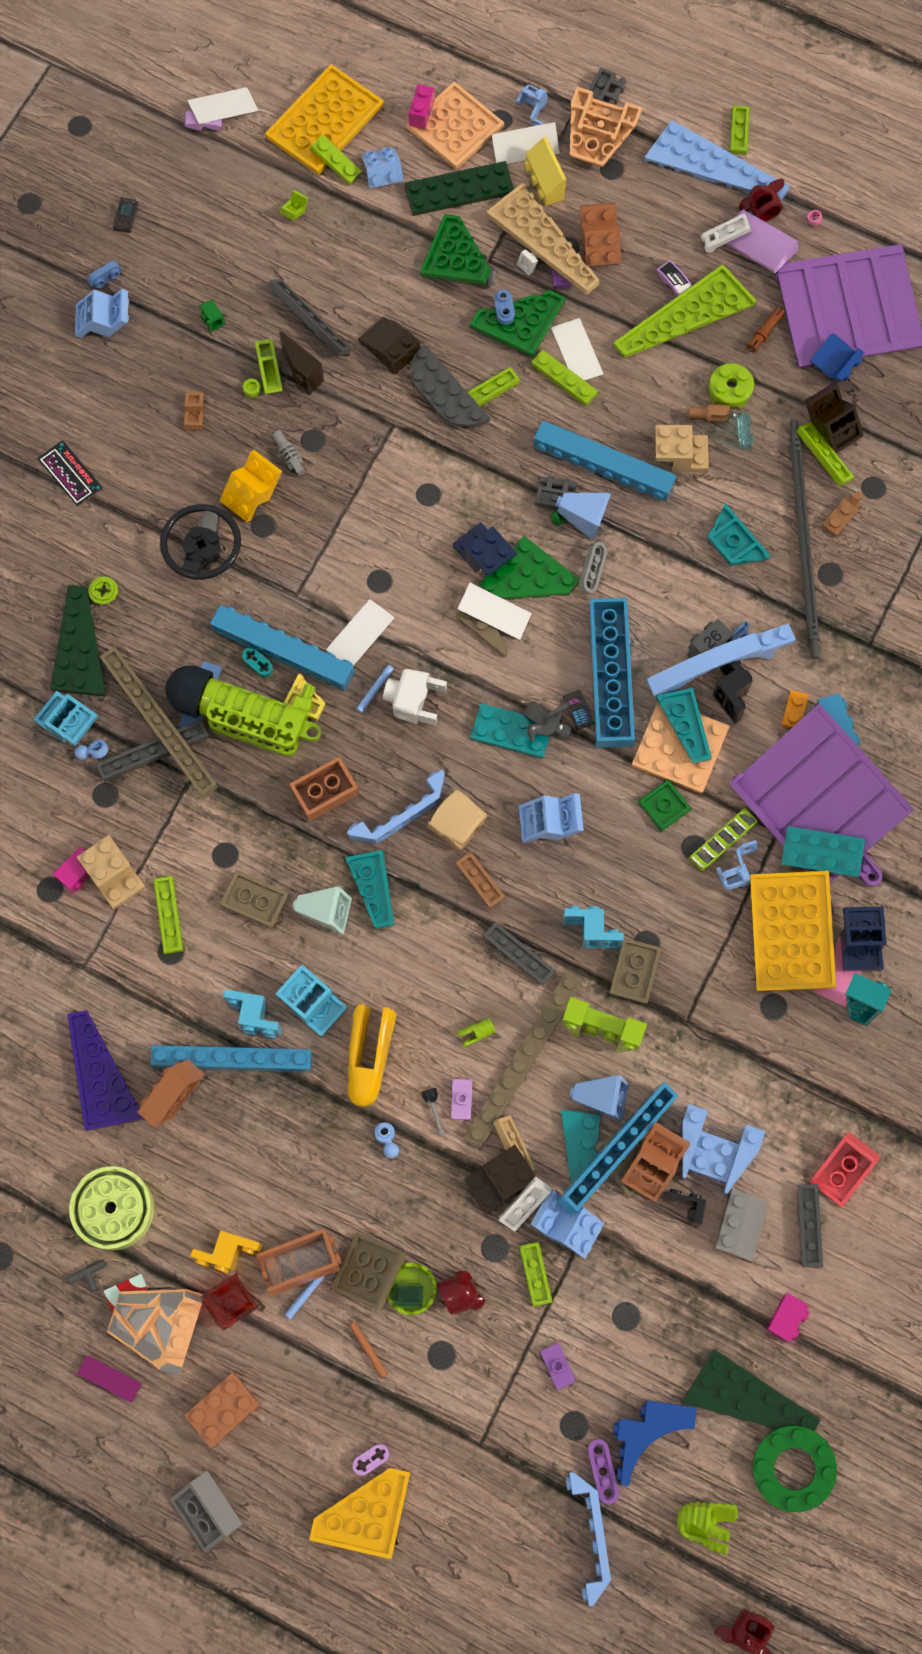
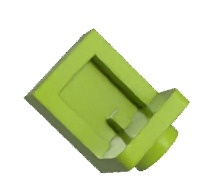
M293 190L290 200L281 207L280 214L295 221L305 213L308 197Z

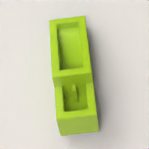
M273 339L256 341L255 346L265 394L282 392Z

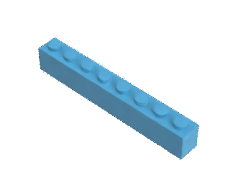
M542 421L534 437L533 447H536L537 450L548 452L558 459H565L572 465L582 466L589 472L599 473L606 479L616 480L623 486L633 487L640 493L650 494L657 500L667 501L676 481L677 475L546 421Z
M220 605L210 623L212 631L244 646L255 648L268 657L342 691L346 690L355 673L354 666L350 661L337 659L334 654L330 652L324 653L313 644L307 645L295 636L289 637L284 631L280 629L274 630L265 622L254 621L251 616L247 614L241 615L230 606L224 607Z
M152 1045L150 1065L154 1069H166L168 1066L173 1067L178 1061L181 1063L189 1059L200 1070L312 1073L313 1053L311 1049Z
M665 1082L658 1085L556 1201L570 1215L577 1212L679 1095Z

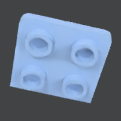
M385 147L380 151H367L361 155L366 168L369 188L404 181L401 161L395 148Z

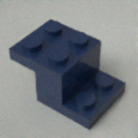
M481 522L453 543V548L475 572L481 569L487 577L517 555V552L493 526L487 529Z
M844 907V929L840 933L843 972L882 971L884 969L882 949L887 945L884 907Z

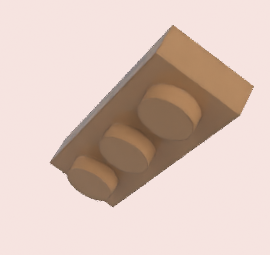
M469 852L455 863L489 909H492L505 899V895L472 852Z

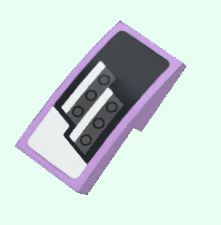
M671 260L656 269L664 284L670 286L676 297L692 287L687 277Z

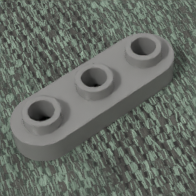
M595 542L589 546L579 580L580 590L584 594L594 593L598 588L607 556V548L602 542Z

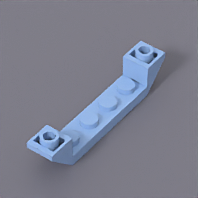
M443 769L439 772L434 771L428 776L427 786L432 794L424 795L419 803L409 805L402 814L392 816L387 824L378 825L373 829V833L369 831L363 821L359 824L354 823L348 828V838L353 841L377 845L438 805L445 779Z
M572 1471L569 1472V1477H565L567 1491L571 1490L572 1495L589 1494L588 1497H585L587 1510H591L592 1518L588 1520L590 1532L595 1534L592 1548L593 1553L598 1554L599 1563H595L596 1574L601 1576V1580L585 1582V1588H582L583 1601H587L589 1606H594L611 1581L599 1496L596 1489Z

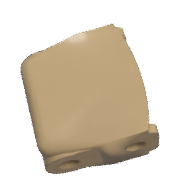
M455 789L439 806L432 820L427 823V827L440 839L461 850L481 828L488 816L467 796Z

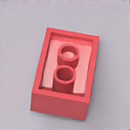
M848 1131L810 1180V1183L818 1184L821 1192L840 1207H843L881 1156Z

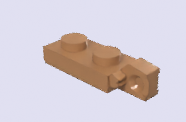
M857 491L852 498L849 496L844 498L823 522L821 527L836 538L858 512L861 506L858 503L861 501L863 494Z

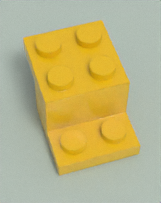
M253 450L250 452L245 466L231 472L219 501L244 521H251L257 506L270 500L282 470Z
M220 1231L213 1255L193 1249L190 1257L195 1259L194 1263L209 1267V1264L215 1265L214 1269L228 1273L229 1270H235L240 1251L255 1256L256 1252H262L263 1245L253 1240Z

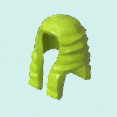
M691 1501L689 1504L683 1505L678 1512V1531L685 1538L702 1543L704 1547L726 1555L729 1550L728 1545L710 1540L709 1538L712 1537L725 1542L729 1541L730 1531L716 1526V1523L724 1521L735 1523L738 1517V1508L736 1505L728 1503L723 1505L721 1503L715 1504L714 1502L708 1504L706 1502L700 1503L697 1501L693 1503Z

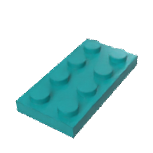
M480 703L470 740L543 759L550 735L545 737L536 734L534 742H531L527 734V727L530 724L537 723L523 714Z
M788 826L781 864L859 877L866 839Z

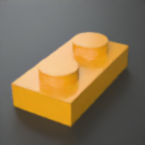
M790 690L781 727L792 729L803 718L809 697L808 694Z

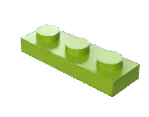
M323 134L310 148L348 185L362 172Z

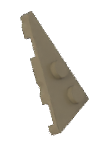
M459 610L455 614L457 620L503 657L507 655L506 647L497 628Z

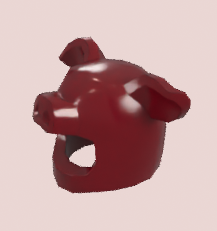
M783 178L774 180L769 185L754 186L750 195L740 202V211L751 209L753 215L764 222L778 216L783 210L782 202L777 193L784 187L785 182Z
M458 1271L454 1277L437 1282V1289L451 1315L464 1312L472 1307L474 1311L479 1310L485 1304V1299L478 1294L472 1276L468 1271Z
M743 1608L732 1628L719 1626L715 1629L714 1634L718 1635L726 1643H735L739 1648L750 1654H772L765 1646L774 1631L775 1625L764 1616Z

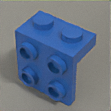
M832 333L813 355L811 363L835 383H839L842 380L845 382L852 374L850 370L853 366L857 367L863 360L861 356L865 352L860 348L853 350L836 334Z

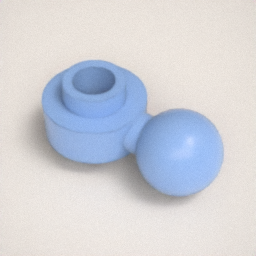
M99 739L93 741L89 747L85 745L77 746L74 754L80 760L87 759L89 755L98 759L104 757L109 748L104 740Z
M380 1123L375 1128V1137L379 1143L385 1144L383 1148L384 1155L389 1159H393L399 1154V1147L392 1143L395 1137L394 1128L389 1123ZM386 1129L388 1130V1133L386 1135H382L381 1131Z

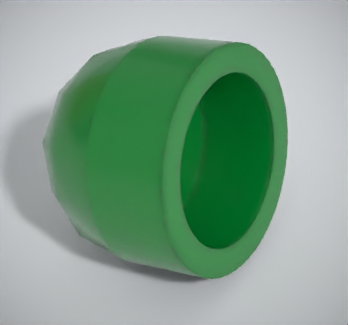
M556 509L552 513V522L556 525H562L566 518L561 515L562 519H560L557 514L558 509Z

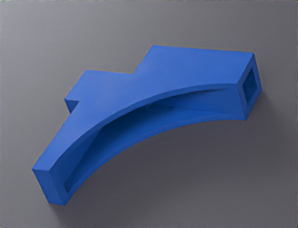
M645 1401V1405L641 1404L640 1417H643V1422L618 1418V1423L614 1422L613 1435H616V1440L624 1441V1445H620L619 1458H622L621 1467H617L616 1480H620L619 1484L629 1486L637 1460L644 1450L656 1439L673 1431L695 1429L697 1408Z

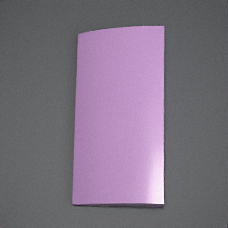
M743 209L736 217L745 213L752 231L726 243V245L776 273L798 251V241Z

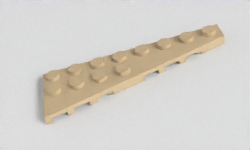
M521 183L486 211V217L586 295L599 285L597 276L581 260L580 254L574 251L572 244L567 242L562 231L552 218L548 217L543 211L541 204L539 205L536 202L534 195L529 193L524 183Z

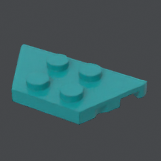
M724 504L707 538L713 547L730 566L770 559L771 555L731 508Z

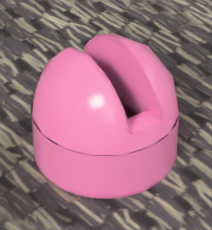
M812 210L808 213V222L811 226H818L822 221V214L818 210Z

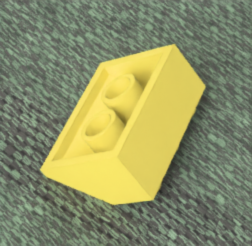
M543 137L526 153L524 167L526 172H529L531 175L532 185L537 188L539 200H542L544 205L548 206L565 200L566 178L547 138Z

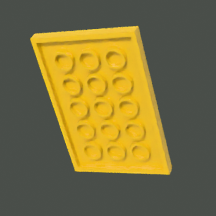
M330 64L265 133V138L319 175L328 165L310 149L311 146L323 134L342 151L384 106V100Z
M829 871L750 874L756 991L836 988Z

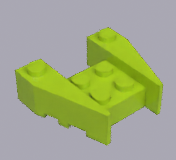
M570 997L562 1024L575 1038H578L582 1029L589 1036L595 1037L599 1035L606 1042H618L615 1050L617 1053L639 1049L647 1023L630 1017L627 1018V1021L589 1008L590 1003Z

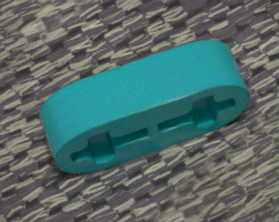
M249 647L243 651L244 663L258 676L268 678L272 675V663L257 649ZM248 654H250V655H253V654H254L255 660H257V661L255 662V661H254L253 659H251V658L248 660V656H247V655H248ZM259 664H261L263 667L267 666L268 671H262Z

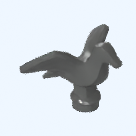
M535 701L530 703L523 714L537 723L530 724L527 727L530 741L534 742L536 734L547 737L555 733L558 739H566L570 734L571 727L567 723H559L562 712L571 704L563 702L553 711L546 712L539 703Z

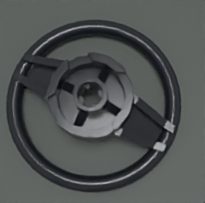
M207 504L191 505L177 511L166 522L160 536V550L166 564L180 576L193 580L210 579L224 573L235 562L241 548V534L235 520L221 508ZM194 512H204L199 526L191 528L184 538L183 550L186 558L181 568L172 560L168 552L167 539L173 525L185 515ZM221 517L229 524L233 532L234 545L228 559L216 569L200 572L203 567L212 562L215 563L220 557L221 546L217 534L219 518ZM205 545V548L199 549V546Z

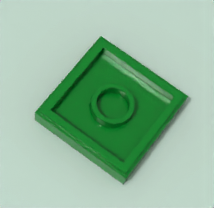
M669 779L638 801V804L661 832L692 809Z

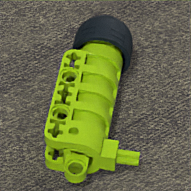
M192 665L176 669L166 682L165 693L167 699L176 711L194 718H198L201 714L207 716L210 729L227 737L284 757L295 755L301 739L308 742H316L321 737L320 727L308 721L313 707L311 699L316 688L311 684H305L301 696H296L293 705H289L214 679L212 671ZM314 728L318 731V734L315 737H309L307 731ZM230 729L237 731L238 733L233 734L230 732ZM265 741L273 744V746L266 745Z

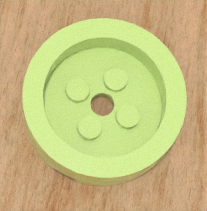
M102 1167L87 1174L72 1193L69 1205L70 1220L76 1233L88 1244L110 1251L125 1249L137 1243L148 1231L154 1216L153 1196L147 1184L133 1172L121 1167ZM109 1202H114L116 1205V1210L112 1214L107 1213L105 1210Z

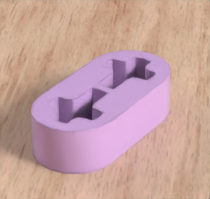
M378 1444L358 1456L353 1462L354 1472L358 1475H366L386 1462L389 1457L388 1448L383 1444ZM375 1449H384L386 1452L383 1455L384 1459L377 1458L373 1461L371 1457L376 1454ZM361 1459L364 1462L369 1459L371 1463L366 1465V1471L357 1469L359 1465L358 1460Z

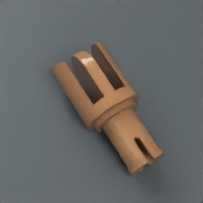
M708 404V406L702 408L690 407L689 419H706L709 423H728L730 420L729 405Z

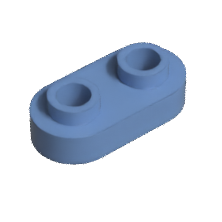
M116 261L109 262L91 273L87 281L92 288H101L105 283L119 277L121 267Z
M499 290L494 295L497 320L503 325H508L515 318L512 295L507 290Z

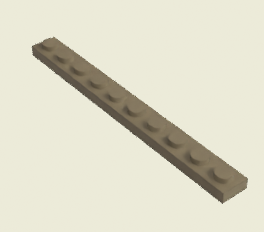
M113 647L101 655L100 659L201 797L203 798L217 789L218 785L117 648Z
M568 971L565 972L466 1133L465 1140L480 1149L482 1148L495 1127L493 1122L500 1119L566 1011L570 997L574 998L583 980Z

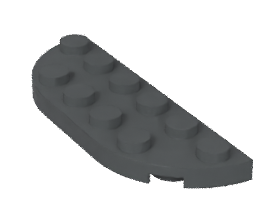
M424 343L417 353L414 354L410 366L413 385L420 395L445 422L455 427L469 426V428H474L489 422L490 417Z

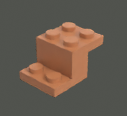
M616 203L581 205V240L585 250V265L588 267L621 263L620 227L617 223Z
M655 1122L637 1148L632 1163L622 1176L621 1182L656 1202L675 1175L678 1163L689 1148L690 1142Z

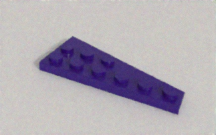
M85 1010L67 1014L85 1131L145 1120L137 1113L139 1107L89 1012Z

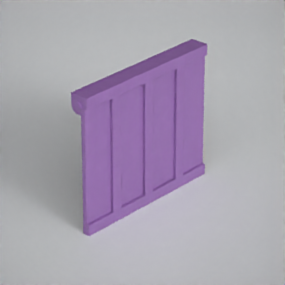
M902 244L785 263L774 273V278L780 285L798 369L814 365L811 363V358L832 333L836 334L853 350L860 348L865 353L861 357L922 347V327Z
M821 704L813 708L747 770L737 774L729 783L783 847L787 827L791 826L866 839L865 853L915 810ZM803 868V870H804L805 872L818 871V870H812V869ZM829 872L830 885L840 874Z

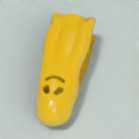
M358 1004L353 1012L349 1044L347 1091L350 1101L356 1106H369L376 1101L379 1095L397 1016L394 1010L383 1007L374 1069L361 1068L371 1008L366 1007L365 1004Z

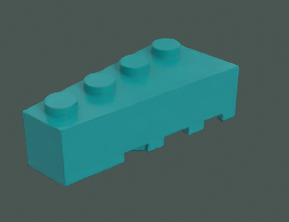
M854 973L845 993V996H847L846 1001L848 1002L849 1018L866 1026L869 1025L883 1012L892 990L883 982H874Z

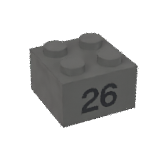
M719 619L714 623L711 621L704 627L705 631L700 635L697 633L692 637L687 656L692 658L732 641L734 634Z

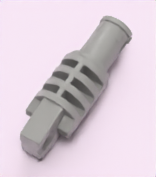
M281 430L273 433L272 438L279 447V454L290 471L295 469L299 477L305 474L301 466L304 461L294 445L287 441Z

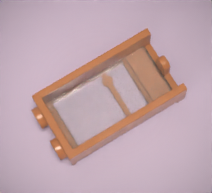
M323 1228L256 1254L261 1265L263 1278L268 1287L267 1291L271 1297L333 1272L340 1271L338 1264L342 1262L338 1251L335 1253L333 1251L332 1245H335L332 1233L328 1234L326 1229Z

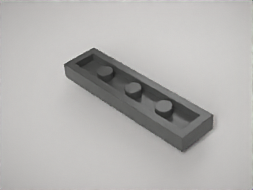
M496 921L483 935L486 941L541 986H544L556 972V970Z
M818 1184L797 1185L802 1268L823 1267Z

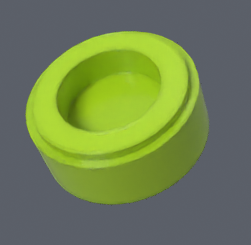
M256 379L246 380L243 383L244 394L249 398L257 397L261 392L260 383Z

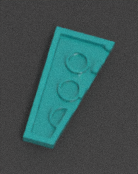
M561 1110L570 1184L596 1155L593 1147L598 1143L600 1114Z

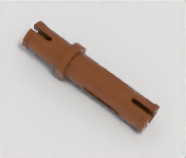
M780 307L774 309L766 322L755 332L754 337L747 344L748 350H750L753 344L755 345L751 350L752 353H755L760 345L767 340L772 329L785 315L783 309L777 315L781 309Z

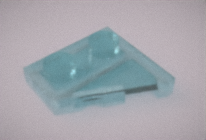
M748 412L733 413L734 419H738L737 434L741 450L752 449L751 445L754 444L753 434H750L749 428L752 425L751 416L748 415Z

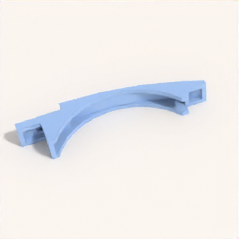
M789 624L759 634L752 633L689 658L648 678L646 681L653 697L666 692H674L696 677L722 665L754 657L771 659L778 648L793 644L796 639Z

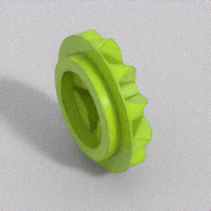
M98 577L91 582L88 593L94 603L102 606L116 600L118 586L109 577ZM105 586L106 590L109 592H105V594L102 597L101 592L98 591H102Z

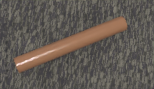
M353 1322L349 1327L377 1373L383 1379L388 1375L387 1371L357 1322Z

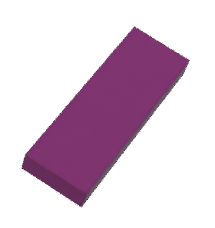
M89 1355L86 1356L77 1375L131 1403L142 1385L141 1382Z

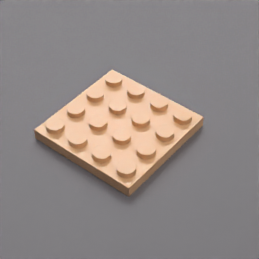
M455 81L435 98L426 130L409 126V123H407V129L456 170L492 138V134L498 133L504 127V122Z
M657 703L631 767L664 780L669 779L671 783L702 795L729 725L701 715L712 759L692 764L662 708Z

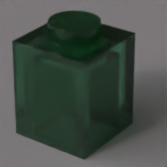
M395 1283L394 1288L391 1290V1300L398 1307H422L423 1285L420 1283Z

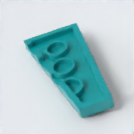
M689 688L656 695L660 707L691 763L696 764L710 761L712 757L694 689Z
M383 850L345 857L375 929L395 926Z

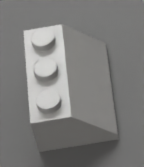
M734 1189L730 1190L713 1250L753 1262L769 1203L753 1195Z
M208 1471L191 1481L169 1499L204 1553L242 1525L238 1515L234 1512Z

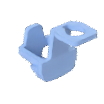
M526 85L519 94L516 104L520 106L524 101L533 106L534 110L530 116L532 126L543 125L544 123L536 118L539 112L546 106L548 101L547 92L532 85Z
M756 840L745 843L737 848L736 858L738 867L722 872L720 867L716 868L717 875L725 890L750 885V876L741 856L757 850L758 843ZM736 874L739 875V876H736V877H733V878H730V879L726 880V878H728V877H730V876H733V875H736Z

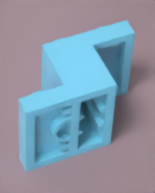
M56 691L33 720L63 743L68 741L73 746H76L96 721L98 715L69 694L64 696Z
M569 906L568 909H564L563 925H582V948L621 949L624 933H619V930H607V932H604V909H599L597 906H590L588 909H580L579 906Z
M303 965L275 993L277 997L291 1008L298 1018L321 1038L348 1009L344 1003L333 995L332 990Z
M225 989L223 998L226 1003L230 1005V1008L241 1010L238 1025L242 1031H245L244 1034L256 1036V1033L264 1034V1037L269 1039L281 1037L282 1028L280 1024L264 1020L268 1004L264 996Z

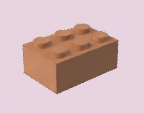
M340 756L289 784L291 792L309 822L359 795L358 787Z
M189 1059L181 1063L178 1061L173 1067L168 1066L161 1074L163 1078L152 1086V1093L141 1101V1108L137 1113L154 1128L175 1117L205 1076Z
M232 1372L184 1416L209 1447L214 1448L260 1407L261 1403L238 1375Z

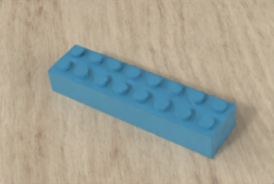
M627 598L590 599L588 608L595 748L633 747L635 731Z

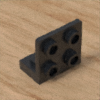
M676 1189L666 1191L662 1195V1199L691 1205L687 1216L691 1227L698 1228L702 1225L706 1200L701 1199V1195L690 1193L688 1196L681 1195L682 1191Z

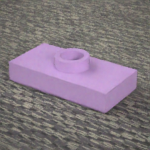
M453 1079L451 1120H471L472 1080Z

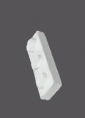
M534 1177L499 1216L498 1221L515 1232L551 1193L552 1188L537 1177Z

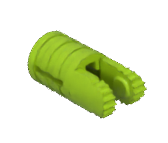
M489 1017L457 1032L459 1037L471 1032L475 1034V1036L466 1039L462 1043L464 1048L496 1033Z

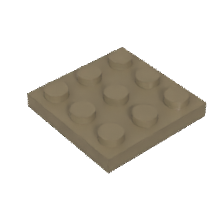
M356 1232L331 1289L381 1311L407 1254Z

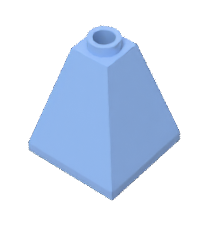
M564 493L563 497H558L555 506L559 507L558 513L589 539L594 540L611 494Z
M619 1075L576 1083L575 1087H571L570 1098L576 1103L615 1121L623 1122L629 1083Z

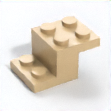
M655 425V461L671 462L672 471L708 472V435H692V425Z
M110 835L77 856L114 910L146 888Z

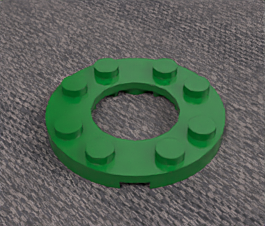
M784 1425L770 1431L762 1438L753 1455L752 1473L758 1490L770 1504L787 1512H805L819 1506L830 1495L836 1482L837 1464L830 1445L817 1432L801 1425ZM789 1448H800L807 1451L815 1463L814 1477L804 1488L793 1490L786 1488L778 1482L775 1476L774 1465L776 1459L783 1451Z

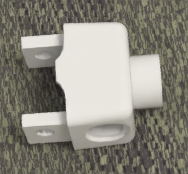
M404 669L400 681L388 678L383 700L393 703V715L398 719L416 725L420 721L436 726L437 714L422 711L428 689L446 693L447 681L431 678L427 672Z

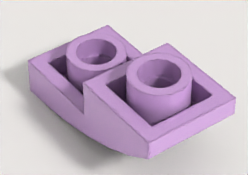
M189 110L185 113V127L202 131L203 127L220 131L222 119L199 124L193 111Z

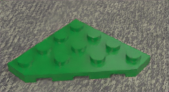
M444 214L420 270L421 276L485 285L491 271L489 265L461 217Z
M549 290L541 295H530L520 298L519 301L513 302L515 318L508 325L498 322L495 307L490 309L483 308L475 314L470 323V328L533 357L565 303L566 297Z
M523 536L513 547L517 555L492 575L486 576L478 587L502 599L550 597L551 595L568 596L577 587L580 579L527 537Z

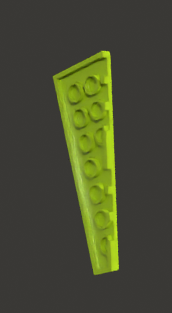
M722 264L616 340L613 346L624 358H627L750 308L756 304L757 300Z

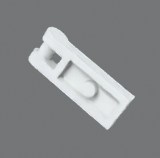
M744 213L701 234V240L705 243V251L710 253L717 247L752 230Z

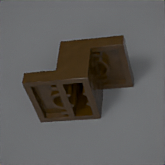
M833 382L805 400L812 424L821 435L827 438L828 444L835 453H838L864 436L856 406L842 399L837 383Z
M513 1145L482 1165L479 1171L464 1181L487 1215L519 1194L520 1190L525 1188L536 1175L517 1146Z

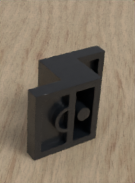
M740 660L720 666L719 669L725 677L716 683L712 694L734 724L739 722L743 716L746 707L742 697L748 694L753 681L750 672L744 670L741 666Z

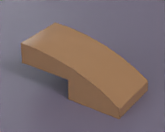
M186 392L185 430H203L204 392Z

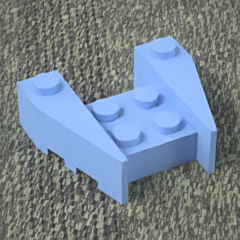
M688 1104L680 1125V1133L683 1139L690 1142V1146L681 1158L680 1180L684 1181L688 1171L725 1184L721 1194L725 1196L759 1152L766 1131L745 1125L739 1142L736 1144L703 1132L702 1128L708 1110Z

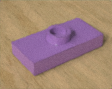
M559 1343L540 1351L557 1390L576 1382Z

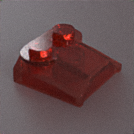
M237 1273L201 1296L210 1315L223 1331L231 1328L235 1323L259 1308L244 1287Z

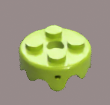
M728 363L719 366L711 374L708 384L711 402L729 405L730 408H743L754 390V379L751 373L739 364ZM733 381L737 386L729 387L727 382Z
M402 1264L387 1299L396 1311L404 1315L421 1314L430 1308L436 1298L437 1285L435 1278L429 1269L421 1264ZM410 1283L417 1286V1292L414 1295H408L405 1291L406 1286Z

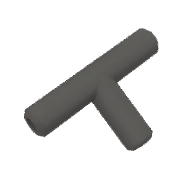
M102 1259L67 1277L68 1283L71 1285L85 1278L90 1291H96L98 1286L92 1274L106 1267L105 1260Z

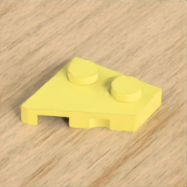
M298 674L284 701L285 704L293 705L295 697H300L304 685L308 684L301 674ZM314 691L311 699L313 707L308 718L318 721L326 705Z

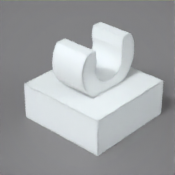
M525 249L521 252L516 265L530 276L534 273L538 262L537 258L539 257L534 253L530 254Z

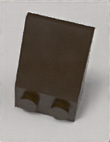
M385 317L381 318L358 338V341L394 374H397L405 367L420 349V341L413 334Z
M281 331L279 336L282 352L296 386L301 392L305 391L310 395L324 381L322 363Z

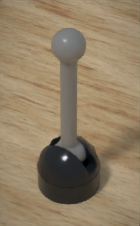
M432 1088L422 1091L421 1094L424 1101L431 1104L438 1128L437 1134L438 1136H443L445 1131L441 1127L435 1107V1101L438 1098L437 1089Z

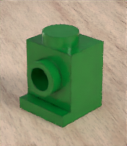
M212 299L199 306L202 313L200 317L205 324L207 323L210 333L225 325L224 315Z

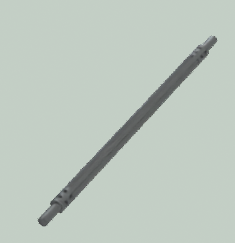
M794 419L790 421V447L808 641L811 644L812 659H818V641L820 638L801 437L796 432L798 424L797 420Z

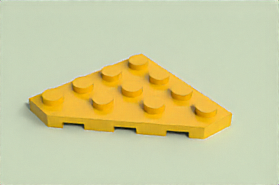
M389 1468L315 1517L309 1540L392 1559L410 1472Z

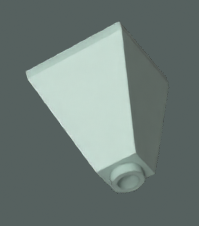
M333 887L299 895L293 902V910L323 927L344 935L352 898L340 887Z

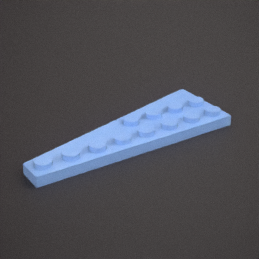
M673 120L670 121L644 157V161L647 163L651 161L663 168L664 166L673 168L676 172L683 171L690 173L693 177L712 183H723L729 188L736 187L742 189L745 193L751 192L752 188L756 185H769L770 182L777 180ZM785 183L784 187L777 192L781 201L790 188Z

